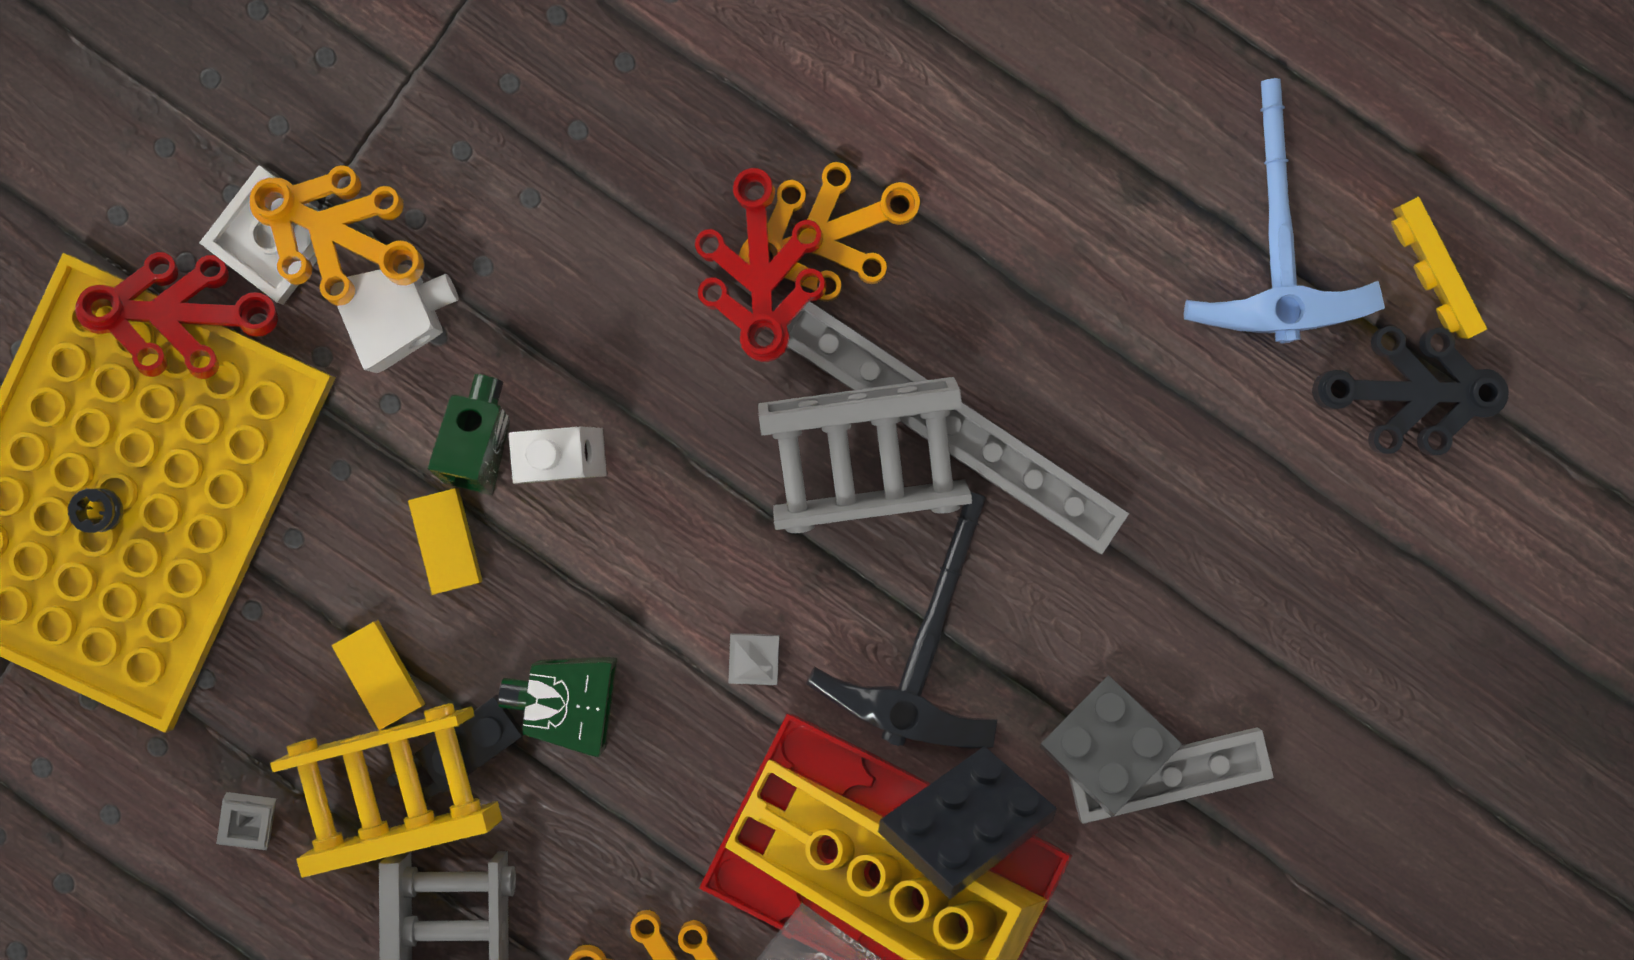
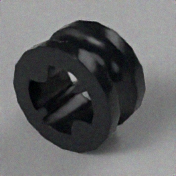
M98 488L84 489L77 492L71 498L68 505V516L71 523L78 530L85 533L106 532L114 529L120 523L123 516V505L120 498L113 491ZM90 501L103 502L105 511L99 512V514L104 516L102 520L89 519L87 510L93 509V507L88 505Z

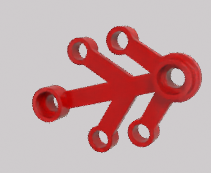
M749 168L738 174L733 184V192L739 204L746 209L750 265L726 245L722 235L713 229L703 230L697 235L695 249L704 260L709 262L715 261L751 292L753 314L730 297L728 287L722 280L715 277L707 278L701 282L698 287V297L707 308L719 310L741 329L740 343L749 357L760 362H770L782 356L789 345L790 335L787 326L809 301L820 299L826 292L827 284L821 272L813 268L805 269L797 275L795 289L773 311L772 291L805 253H811L820 248L823 243V233L819 225L812 220L798 222L793 228L790 240L770 262L766 208L774 199L775 187L766 172L758 168ZM756 185L762 186L764 188L763 196L758 200H750L748 198L749 189ZM813 229L816 231V238L812 243L803 244L799 241V235L803 230ZM707 239H718L719 246L716 251L712 253H705L703 251V244ZM808 277H816L820 281L819 287L815 292L807 293L802 289L803 282ZM712 286H720L722 290L721 297L714 302L708 301L706 299L707 290ZM766 329L773 331L774 339L771 344L760 346L757 343V336L761 331Z
M164 252L153 253L146 258L144 266L117 286L93 285L86 288L79 295L75 306L76 317L85 329L97 334L111 333L132 355L133 363L138 371L148 377L158 376L165 371L168 364L167 357L157 344L146 343L128 321L150 322L185 358V364L189 372L198 379H207L214 376L219 369V361L210 347L200 345L181 324L240 327L244 333L250 336L259 337L273 331L278 322V313L273 301L262 293H248L242 296L235 305L185 303L205 287L211 289L219 288L228 281L229 271L225 262L216 255H206L200 258L196 263L195 269L152 301H135L134 299L151 285L167 286L172 284L178 277V267L169 254ZM160 264L169 265V269L165 273H153L156 266ZM210 267L221 268L220 272L214 277L204 276V272ZM103 306L112 307L108 314L101 317L96 316L99 308ZM261 313L267 316L266 320L259 324L250 323L251 317L255 314ZM149 354L158 355V360L154 364L149 366L142 365V360L145 356ZM202 356L210 357V362L207 366L203 368L193 366L197 358Z

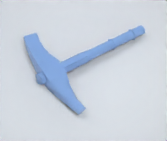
M1273 78L1261 81L1262 108L1260 110L1263 112L1266 155L1264 164L1267 170L1269 200L1268 237L1272 289L1244 300L1215 303L1186 300L1184 320L1238 331L1275 333V342L1290 343L1300 340V331L1358 319L1384 309L1385 305L1379 281L1342 292L1319 291L1305 286H1297L1294 234L1288 195L1286 163L1289 160L1286 159L1283 109H1285V106L1282 104L1281 79Z

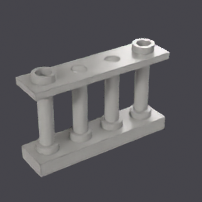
M948 377L758 403L761 436L772 434L774 439H778L787 500L786 504L773 505L775 530L786 529L789 533H803L814 529L817 524L931 509L934 513H950L959 510L960 505L972 504L971 493L965 479L952 480L946 416L950 415V410L962 408L960 388L955 378ZM920 414L921 418L926 419L933 484L904 487L896 423L901 421L902 416ZM871 421L872 425L877 426L884 490L855 494L847 430L851 428V423ZM822 428V431L827 432L836 497L806 501L798 436L802 434V430Z
M498 851L488 862V871L418 872L417 867H411V852L383 859L379 863L380 960H412V946H416L417 941H489V960H509L508 896L514 895L516 872L514 866H508V851ZM417 892H488L489 920L419 921L417 916H412V897H415Z

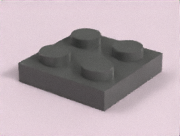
M1108 675L1040 744V748L1113 817L1181 747L1182 743Z

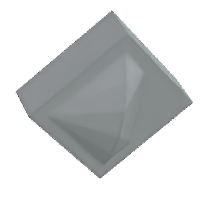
M731 633L728 683L777 685L780 635Z
M226 792L222 801L216 844L267 850L271 838L277 798Z

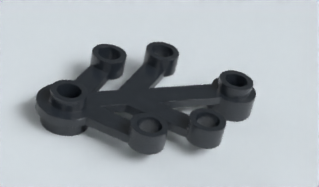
M1388 326L1374 332L1371 337L1372 350L1377 355L1386 357L1408 381L1354 380L1346 371L1332 370L1319 375L1312 387V394L1316 403L1328 410L1345 408L1353 400L1409 401L1385 425L1376 426L1369 433V446L1378 454L1397 452L1403 444V435L1438 402H1453L1457 404L1436 426L1422 429L1417 436L1418 448L1424 454H1445L1452 446V437L1474 416L1486 418L1498 414L1505 407L1509 397L1508 385L1505 379L1491 369L1475 370L1454 348L1455 338L1452 332L1442 327L1424 332L1420 338L1419 346L1425 356L1437 358L1458 383L1439 382L1405 346L1406 337L1403 331L1397 327ZM1385 333L1391 334L1395 340V345L1390 351L1385 349L1381 343L1382 336ZM1434 334L1439 335L1443 339L1444 345L1440 352L1435 351L1431 346V338ZM1335 380L1342 382L1345 387V393L1341 398H1336L1331 392V385ZM1483 384L1487 385L1491 391V397L1487 402L1481 400L1478 393L1479 388ZM1384 430L1392 435V444L1387 449L1383 448L1379 443V436ZM1432 432L1438 433L1441 437V444L1436 450L1432 449L1428 443V437Z

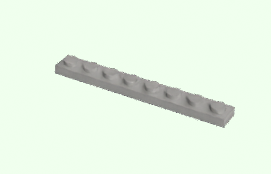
M810 301L787 326L790 335L788 348L851 390L927 380ZM962 403L961 409L950 410V415L946 416L949 453L952 457L1098 554H1103L1129 515L1128 512ZM920 414L901 417V423L928 440L926 419L921 418Z

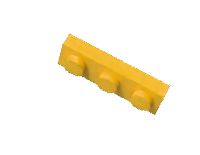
M1420 197L1394 208L1393 211L1397 219L1391 221L1393 230L1404 247L1411 244L1419 260L1418 263L1414 264V270L1419 281L1427 291L1433 288L1442 306L1436 308V312L1443 327L1452 333L1456 332L1459 338L1469 339L1487 330Z

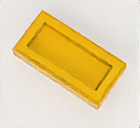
M459 488L408 500L432 595L483 582Z
M379 620L368 624L331 645L379 730L425 705L423 698Z

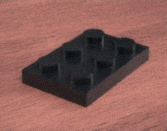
M984 746L881 818L878 833L949 899H952L1054 820L1057 808Z

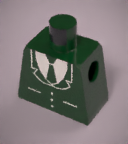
M475 374L468 398L458 395L450 397L427 468L445 485L493 496L510 424V418L503 408L498 405L503 381L491 376ZM481 423L478 429L471 431L475 425Z
M596 657L538 660L531 666L529 681L510 678L502 679L498 706L525 710L522 730L526 736L590 756L599 757L606 749L618 658Z

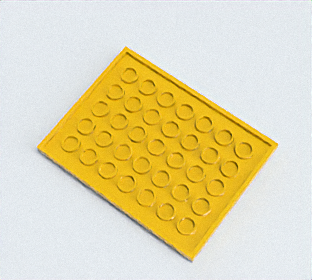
M63 253L0 388V657L166 733L172 731L178 721L336 377L226 326L181 324L200 345L210 347L219 361V369L214 376L207 379H198L189 372L185 364V358L150 322L128 321L146 343H154L161 347L168 360L167 368L162 374L155 377L144 376L134 365L132 355L111 333L97 334L88 331L78 321L75 313L78 297L86 288L93 285L115 287L124 279L72 255ZM145 290L134 300L152 301L158 295ZM103 306L99 308L96 316L101 317L108 314L112 307ZM149 354L145 356L142 360V365L149 366L154 364L158 360V355ZM202 356L197 358L193 366L196 368L207 366L210 362V357ZM96 488L113 491L120 498L123 505V516L120 523L114 529L106 532L85 533L78 530L71 523L68 516V505L71 498L77 492ZM90 501L88 505L93 507V509L87 510L89 519L102 520L104 516L99 514V512L105 511L103 502Z

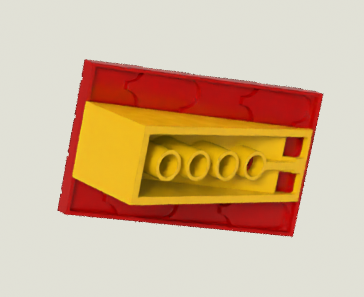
M786 714L699 889L839 960H1020L1073 855L1034 835L960 893L949 899L878 833L881 818L926 788L930 783L809 721H805L794 714Z

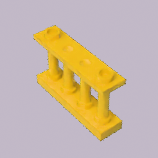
M453 703L444 704L425 710V719L319 746L316 738L286 746L288 755L270 763L272 772L297 766L317 838L312 841L314 848L296 859L301 878L484 834L500 823L503 819L498 801L480 805L479 798H473L454 728L475 716L473 708L469 707L455 711ZM431 732L435 733L454 805L449 807L451 813L434 816L433 810H427L408 738ZM387 743L408 815L403 819L404 824L390 828L387 821L381 820L363 754L364 749ZM343 755L362 828L357 830L358 836L343 839L342 832H336L317 761Z

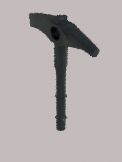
M970 492L972 504L963 505L960 516H957L958 521L942 567H939L941 571L927 612L915 637L899 687L861 686L837 679L815 666L806 681L808 686L841 708L873 726L883 729L881 738L896 746H904L906 738L964 748H983L984 746L990 748L994 746L998 719L971 718L955 715L936 707L921 696L939 645L945 617L959 576H962L960 573L976 526L979 525L978 520L986 497Z

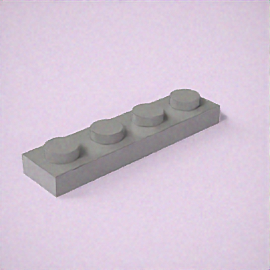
M1256 727L1181 745L1169 760L1114 816L1274 778L1263 731ZM1069 776L1079 820L1082 824L1111 817Z

